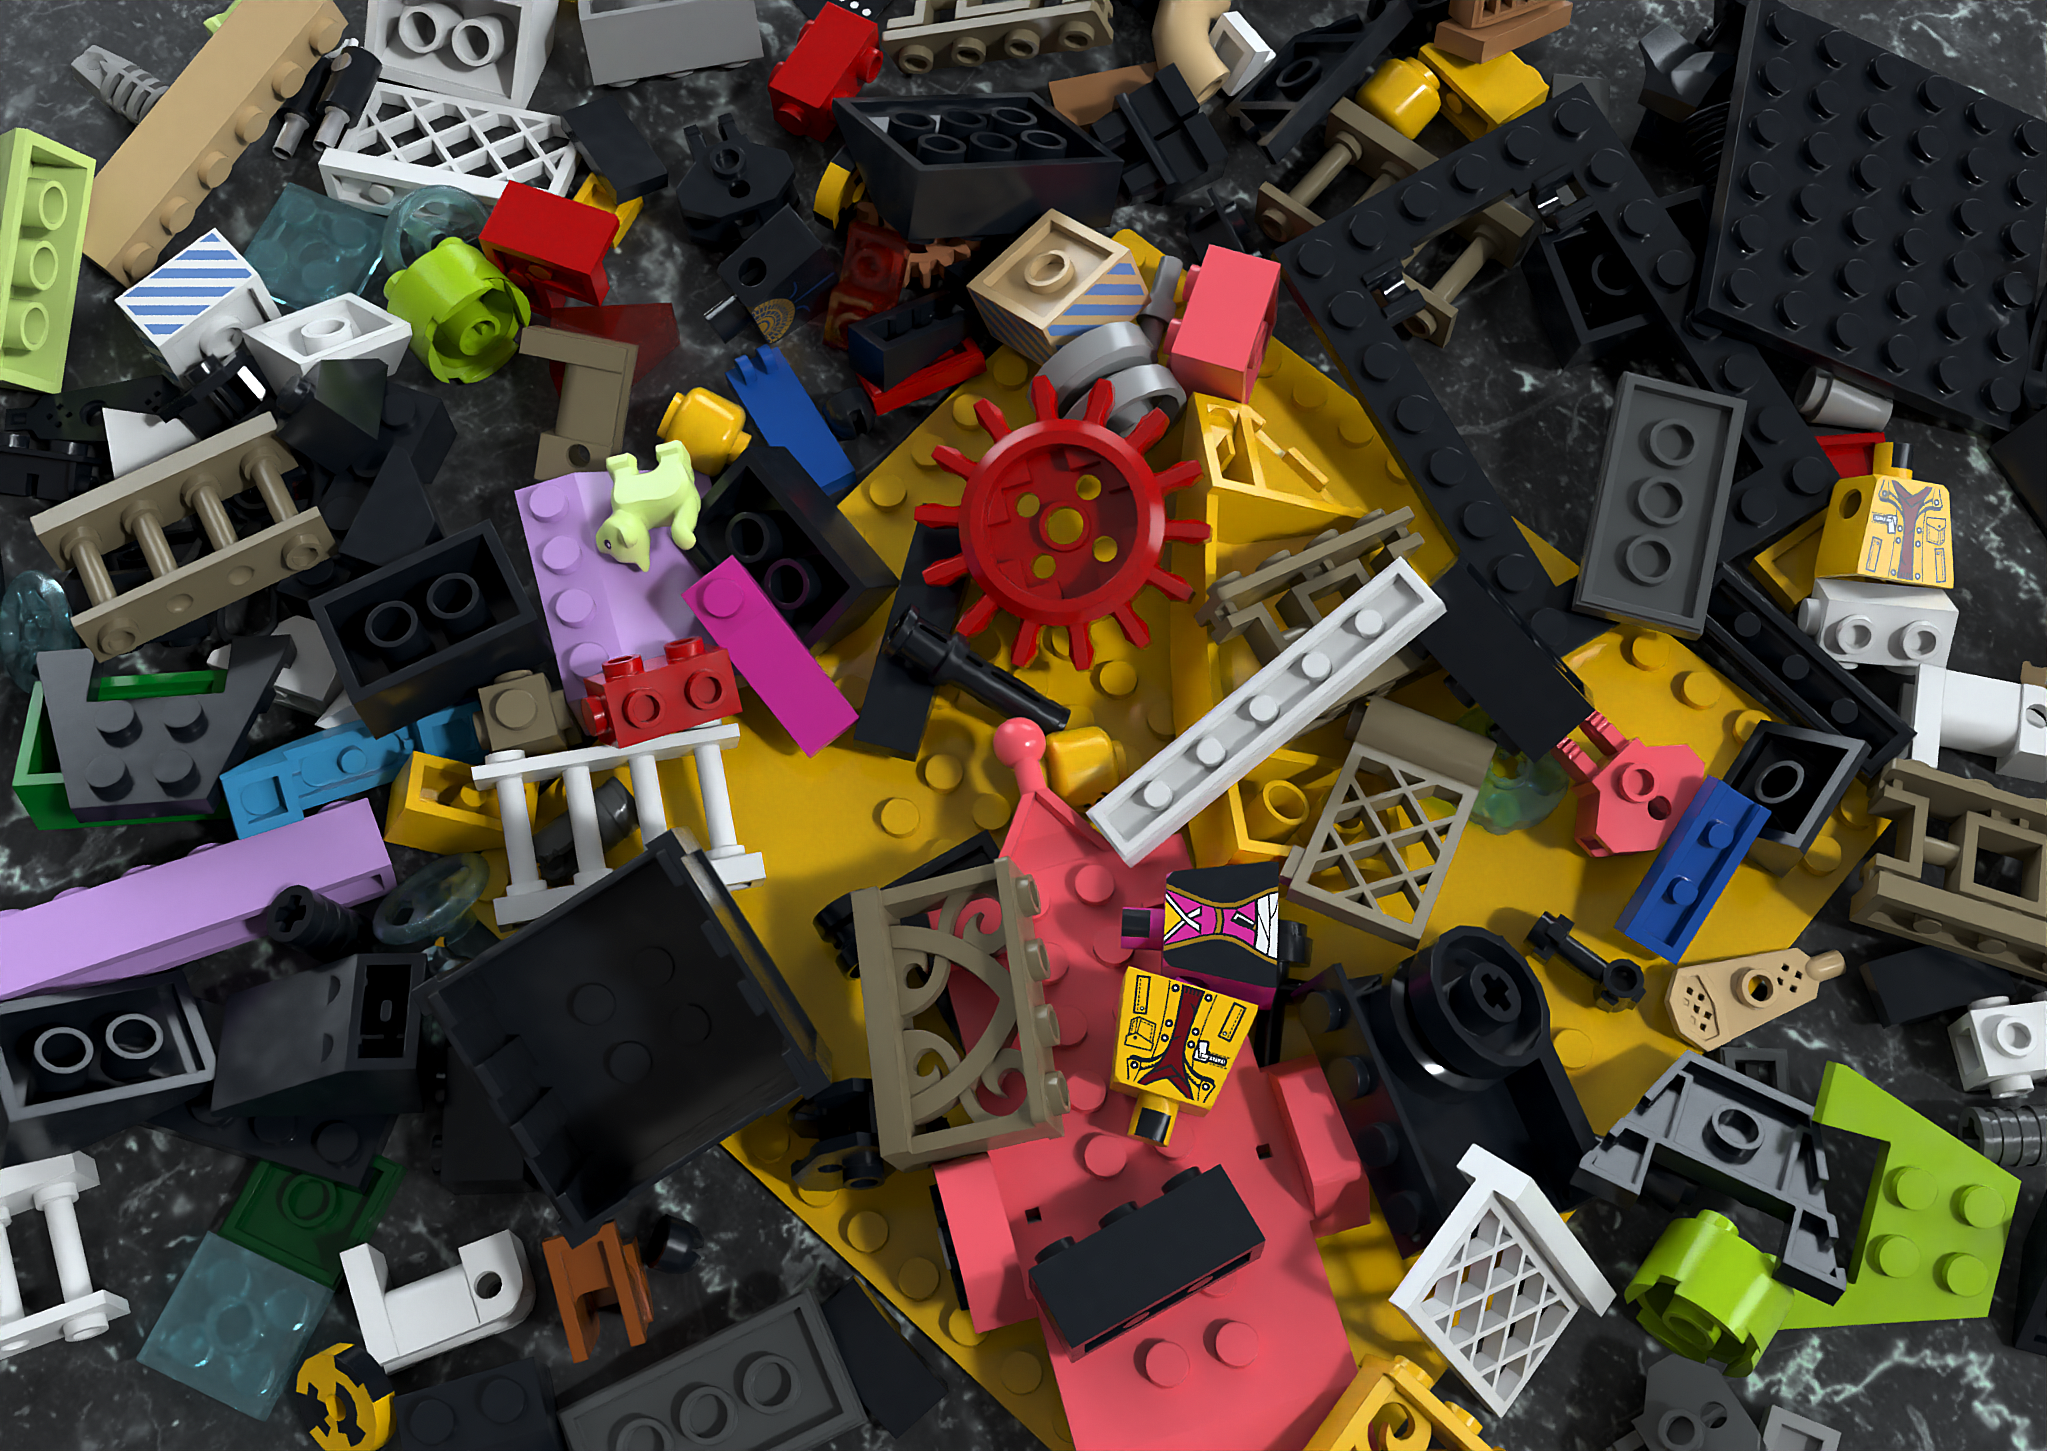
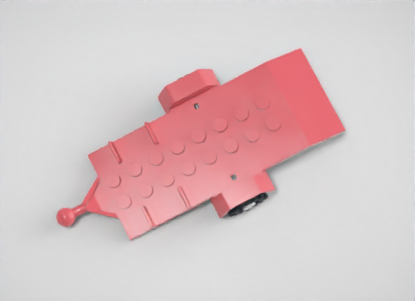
M1011 718L1002 723L995 732L993 749L998 760L1006 767L1014 770L1021 799L998 858L1009 856L1024 875L1031 874L1037 885L1041 913L1032 916L1035 938L1042 939L1047 950L1051 970L1050 978L1042 980L1045 1004L1050 1003L1055 1010L1061 1038L1059 1045L1052 1046L1055 1071L1060 1070L1065 1077L1070 1095L1071 1110L1070 1113L1062 1114L1064 1137L1051 1140L1044 1138L931 1163L932 1172L937 1184L929 1186L939 1226L936 1229L947 1270L950 1269L961 1311L970 1310L975 1334L1038 1317L1075 1451H1303L1358 1373L1315 1239L1371 1223L1369 1179L1317 1056L1309 1054L1258 1068L1248 1034L1214 1105L1205 1117H1198L1178 1111L1169 1146L1166 1148L1150 1145L1127 1136L1137 1098L1109 1089L1120 987L1128 966L1161 976L1162 951L1121 949L1123 907L1163 909L1166 874L1173 871L1193 869L1182 833L1171 835L1130 868L1107 839L1046 787L1039 764L1045 752L1046 740L1039 725L1027 718ZM991 898L971 901L957 918L954 936L963 939V930L966 923L979 912L985 915L980 925V931L983 934L995 932L1002 920L1000 904ZM942 909L926 912L930 929L938 930ZM1006 951L994 959L1010 973ZM951 963L946 987L964 1052L967 1056L986 1031L1000 998L982 980ZM1018 1032L1010 1048L1021 1051ZM1012 1072L1003 1079L1002 1089L1009 1098H1001L994 1095L982 1083L975 1092L983 1110L995 1116H1007L1015 1112L1022 1105L1027 1095L1026 1081L1021 1072ZM1221 1164L1266 1239L1261 1257L1071 1364L1029 1287L1028 1270L1038 1265L1034 1259L1035 1256L1048 1245L1064 1237L1072 1236L1075 1242L1078 1243L1101 1230L1098 1224L1100 1219L1125 1203L1136 1201L1139 1208L1163 1196L1164 1193L1161 1187L1172 1177L1186 1169L1198 1166L1200 1171L1204 1173ZM1371 1421L1368 1425L1369 1446L1372 1451H1379Z

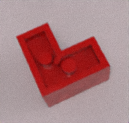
M509 179L478 239L486 260L496 266L524 293L529 301L530 311L557 320L566 302L565 296L601 307L610 289L602 261L620 228V223L616 214Z

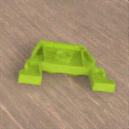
M1827 1060L1812 1120L1828 1126L1881 1140L1846 1277L1847 1285L1845 1292L1834 1306H1830L1793 1288L1795 1294L1794 1304L1778 1330L1988 1317L2021 1181L1847 1065Z

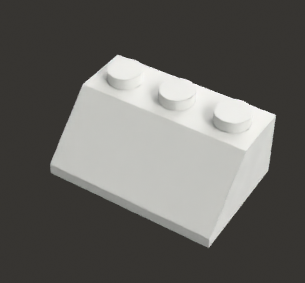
M368 0L364 49L374 54L382 63L383 69L379 78L446 95L526 110L553 49L559 0Z

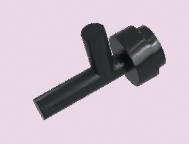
M1278 919L1276 991L1271 1010H1258L1254 1055L1258 1068L1280 1062L1286 1004L1295 1006L1290 993L1308 982L1307 980L1289 978L1290 967L1307 968L1310 967L1313 939L1307 937L1308 926L1299 922Z

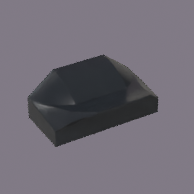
M1665 22L1638 42L1646 70L1644 86L1638 99V104L1681 124L1689 116L1720 103L1732 93L1738 57L1721 52H1707L1686 40Z

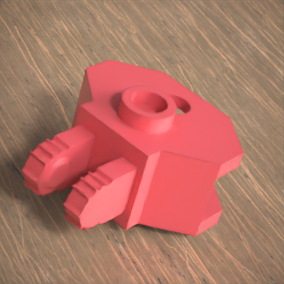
M1595 709L1578 727L1603 754L1596 763L1567 736L1550 750V754L1576 782L1570 787L1572 792L1578 797L1574 840L1591 858L1634 855L1638 852L1656 850L1672 834L1702 786L1705 763L1687 744L1646 747L1637 737L1626 740L1613 724L1609 723L1607 718Z

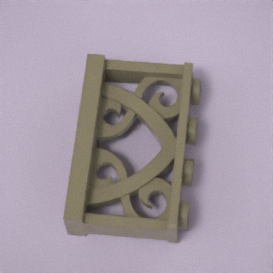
M1009 856L994 859V863L885 890H880L877 886L851 892L881 1157L906 1174L931 1168V1163L1044 1138L1051 1140L1064 1137L1062 1114L1070 1113L1071 1102L1065 1077L1060 1070L1055 1071L1052 1046L1060 1044V1028L1053 1006L1050 1003L1045 1004L1042 980L1050 978L1051 970L1046 947L1041 938H1035L1032 916L1041 913V903L1033 876L1031 874L1024 875ZM991 898L1000 904L1002 920L995 932L983 934L980 931V925L985 915L979 912L966 923L963 930V939L954 936L957 918L971 901ZM942 909L938 930L901 926V918ZM1006 951L1010 973L994 959ZM928 956L935 958L928 982L919 989L909 988L907 973L914 967H921L928 974ZM951 963L975 975L986 983L1000 998L986 1031L963 1061L957 1051L942 1037L929 1031L914 1030L912 1018L929 1008L941 995L949 978ZM1018 1032L1021 1051L1010 1048ZM937 1052L944 1059L950 1073L943 1077L941 1069L935 1064V1068L930 1075L921 1077L918 1066L920 1058L926 1053ZM1012 1072H1021L1026 1081L1027 1095L1022 1105L1015 1112L1007 1116H995L983 1110L974 1092L982 1083L994 1095L1001 1098H1009L1002 1089L1003 1079ZM960 1103H962L967 1114L975 1122L931 1133L926 1131L927 1123L944 1115Z

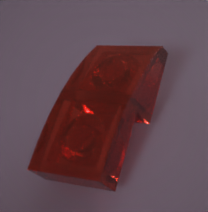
M860 220L855 221L849 227L840 282L831 290L822 345L849 353L848 325L897 307L912 243L902 239L898 232Z

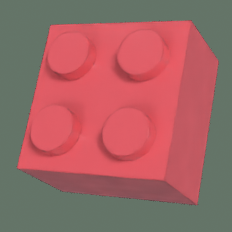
M1209 244L1202 266L1191 265L1182 294V300L1188 302L1183 319L1173 317L1163 347V354L1169 355L1166 368H1169L1185 391L1187 402L1193 392H1198L1248 405L1277 321L1281 263Z

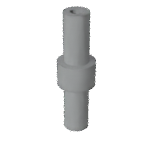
M1168 255L1160 258L1149 294L1152 302L1136 317L1137 324L1155 348L1156 353L1158 352L1162 335L1168 331L1170 322L1176 312L1177 306L1173 301V297L1183 267L1180 259Z

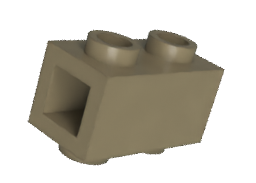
M530 670L507 672L496 677L494 685L478 689L483 710L473 712V721L482 750L489 749L490 754L507 750H524L525 757L529 758L574 750L573 745L583 743L580 724L567 703L564 689L554 691L543 672L534 675Z

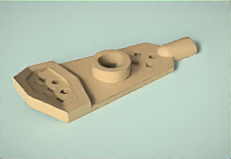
M1797 947L1679 968L1672 971L1664 1004L1675 1034L1702 1053H1705L1815 999L1819 983L1845 974L1846 964L1841 953L1835 949L1809 957ZM1796 973L1800 974L1799 978L1795 977ZM1754 976L1761 978L1767 986V996L1763 1001L1755 1000L1749 993L1748 984Z

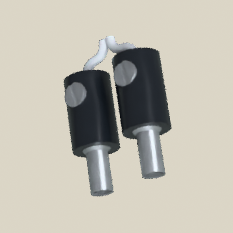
M345 39L339 49L322 56L306 75L301 89L294 96L287 98L276 111L277 119L283 124L272 149L276 156L284 160H290L301 136L313 135L317 130L318 133L313 141V146L318 151L324 153L326 147H335L343 128L353 129L357 127L383 69L382 63L374 54L363 47H357L359 43L357 39Z

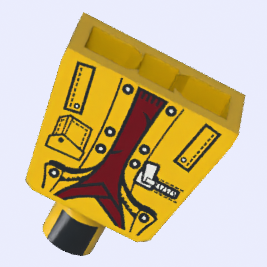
M1898 442L1877 443L1874 448L1872 475L1844 478L1836 482L1833 486L1814 577L1935 589H1953L1954 573L1949 492L1944 485L1912 480L1914 445Z
M1128 966L1120 987L1109 1089L1137 1098L1127 1136L1150 1145L1166 1148L1169 1146L1178 1111L1198 1117H1205L1215 1103L1253 1023L1259 1005Z

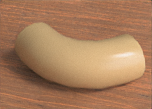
M1160 0L1151 33L1158 69L1161 70L1174 62L1201 106L1224 85L1231 74L1230 70L1219 59L1212 48L1208 34L1209 28L1220 18L1221 14L1229 11L1231 0Z

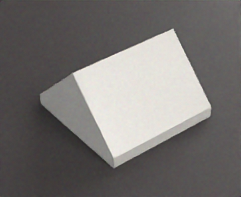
M351 292L242 331L247 347L277 397L291 377L296 374L304 377L321 360L379 358L389 365L387 376L396 373L413 335L409 322L388 313L386 310Z

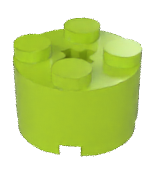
M457 237L444 239L435 249L417 259L407 270L394 273L384 287V296L389 301L387 312L411 324L413 335L407 348L437 379L449 384L448 378H459L464 384L478 382L499 370L510 360L519 347L513 339L520 324L528 327L530 322V305L524 293L496 266L486 260L485 255L477 248L465 244Z
M1704 1209L1700 1211L1696 1219L1677 1218L1669 1222L1629 1283L1624 1297L1627 1304L1637 1299L1642 1309L1636 1319L1649 1334L1672 1352L1703 1364L1710 1357L1728 1364L1722 1375L1742 1378L1752 1373L1793 1306L1795 1294L1792 1287L1771 1278L1775 1268V1255L1760 1252L1747 1241L1738 1237L1739 1231L1728 1218L1715 1211Z

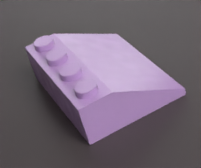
M693 469L695 476L694 485L700 499H702L712 488L709 475ZM639 470V473H647L652 470ZM608 471L575 472L514 491L566 700L586 736L591 734L585 725L581 711V699L588 697L583 678L603 673L601 665L603 662L631 654H640L642 661L665 655L663 647L665 644L695 636H701L703 643L719 646L681 596L683 592L705 575L685 551L674 543L671 536V527H657L648 530L651 541L650 567L647 572H643L635 563H621L610 554L599 551L596 544V533L605 520L610 518L613 513L611 490L614 483ZM731 661L737 689L750 685Z

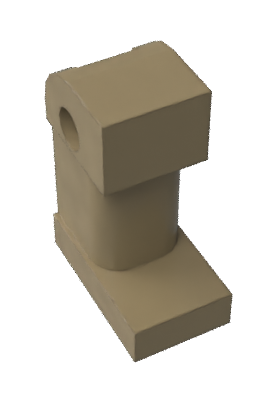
M541 325L522 328L519 353L566 362L556 428L541 433L534 479L548 481L575 472H607L606 459L621 455L639 345ZM580 445L588 449L590 453L589 462L581 457Z

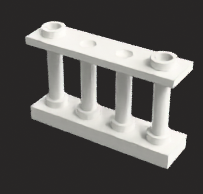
M720 718L684 729L680 733L664 735L622 749L602 745L529 758L525 757L524 750H507L485 756L486 765L471 767L477 791L497 789L512 885L506 887L507 897L493 899L497 926L500 933L520 930L613 872V868H606L590 779V772L629 766L645 852L648 850L645 844L667 831L655 761L694 755L711 850L705 853L730 892L763 886L766 875L762 853L746 854L744 845H737L720 750L737 748L740 738L738 723L722 725ZM563 777L579 873L573 875L574 885L548 889L546 880H539L523 784Z
M81 1151L0 1170V1360L63 1337L69 1342L95 1337L109 1329V1320L130 1313L127 1299L106 1290L93 1293L73 1203L79 1199L78 1192L100 1185L95 1159ZM36 1208L45 1212L65 1303L25 1317L5 1227L11 1224V1216Z

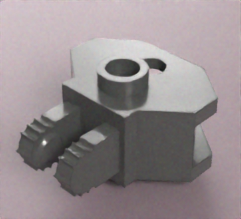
M1672 1353L1648 1368L1644 1413L1631 1421L1636 1430L1603 1450L1768 1451V1448L1755 1424L1717 1368ZM1726 1419V1422L1721 1427L1710 1428L1716 1420Z

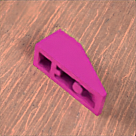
M733 555L681 594L682 598L720 647L728 648L732 663L809 758H812L858 722L859 715L749 571Z

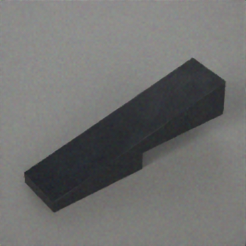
M1016 240L944 267L943 289L848 325L849 367L885 393L984 328L986 325L966 285Z
M917 522L853 737L854 748L916 762L941 685H933L928 682V674L898 655H894L891 658L881 653V649L893 625L910 603L920 608L919 615L953 635L972 575L964 577L947 587H931L925 583L922 571L938 560L948 559L962 552L959 529L933 530Z

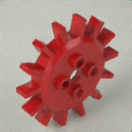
M1046 375L1035 376L1032 380L1030 395L1036 413L1035 423L1013 432L1009 428L1003 412L983 397L973 407L978 424L992 437L994 446L988 450L979 463L969 460L956 448L936 445L931 457L944 472L964 479L967 484L960 506H944L937 503L916 506L914 520L933 530L959 529L962 552L954 557L934 562L922 571L925 583L931 587H947L964 577L973 576L984 592L979 600L963 613L956 626V629L969 639H973L986 631L993 618L1004 609L1019 617L1020 627L1011 645V664L1029 669L1038 655L1040 638L1046 627L1067 629L1069 657L1076 671L1080 673L1094 671L1096 650L1091 639V625L1114 617L1120 625L1125 639L1144 651L1153 645L1149 626L1136 614L1132 605L1147 587H1153L1161 591L1171 601L1184 604L1192 602L1196 592L1182 576L1165 571L1160 567L1166 544L1173 542L1198 546L1211 543L1213 528L1211 525L1197 519H1168L1164 498L1173 492L1192 488L1205 475L1198 460L1180 461L1165 471L1159 473L1152 472L1143 458L1144 454L1164 436L1170 423L1168 416L1158 407L1144 415L1135 429L1123 439L1106 429L1108 418L1115 406V387L1111 381L1098 378L1089 392L1085 416L1080 421L1075 419H1059L1058 394ZM1086 478H1096L1101 484L1099 495L1092 500H1084L1080 498L1078 493L1080 483ZM1026 495L1037 496L1040 503L1038 512L1031 517H1022L1018 512V503ZM1062 509H1073L1079 512L1083 520L1081 535L1070 544L1054 542L1048 532L1050 518ZM1109 538L1116 542L1117 553L1110 561H1099L1094 553L1095 546L1100 540ZM1041 556H1051L1056 563L1055 572L1048 578H1038L1034 573L1036 560Z

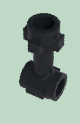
M1545 911L1523 941L1524 944L1533 949L1530 956L1543 965L1554 956L1594 985L1593 996L1596 1001L1595 1004L1607 1013L1621 1012L1625 1009L1633 1010L1646 993V990L1643 988L1644 976L1641 967L1630 959H1617L1608 963L1569 935L1575 924L1562 914L1556 918L1548 911Z

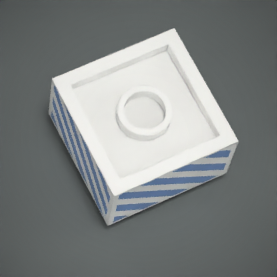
M216 228L198 238L193 244L115 299L116 304L154 361L181 391L190 385L184 375L206 357L214 354L221 362L241 348L247 355H251L252 353L244 341L242 331L282 317L259 274Z

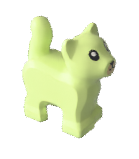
M679 440L656 445V459L659 465L647 473H639L637 459L629 453L606 459V468L614 483L611 490L613 513L610 518L605 520L596 533V544L601 553L610 554L621 563H635L643 572H647L650 567L651 541L648 530L657 527H671L672 539L682 550H688L695 545L696 538L693 531L697 524L701 499L694 485L695 476L691 467L690 454Z

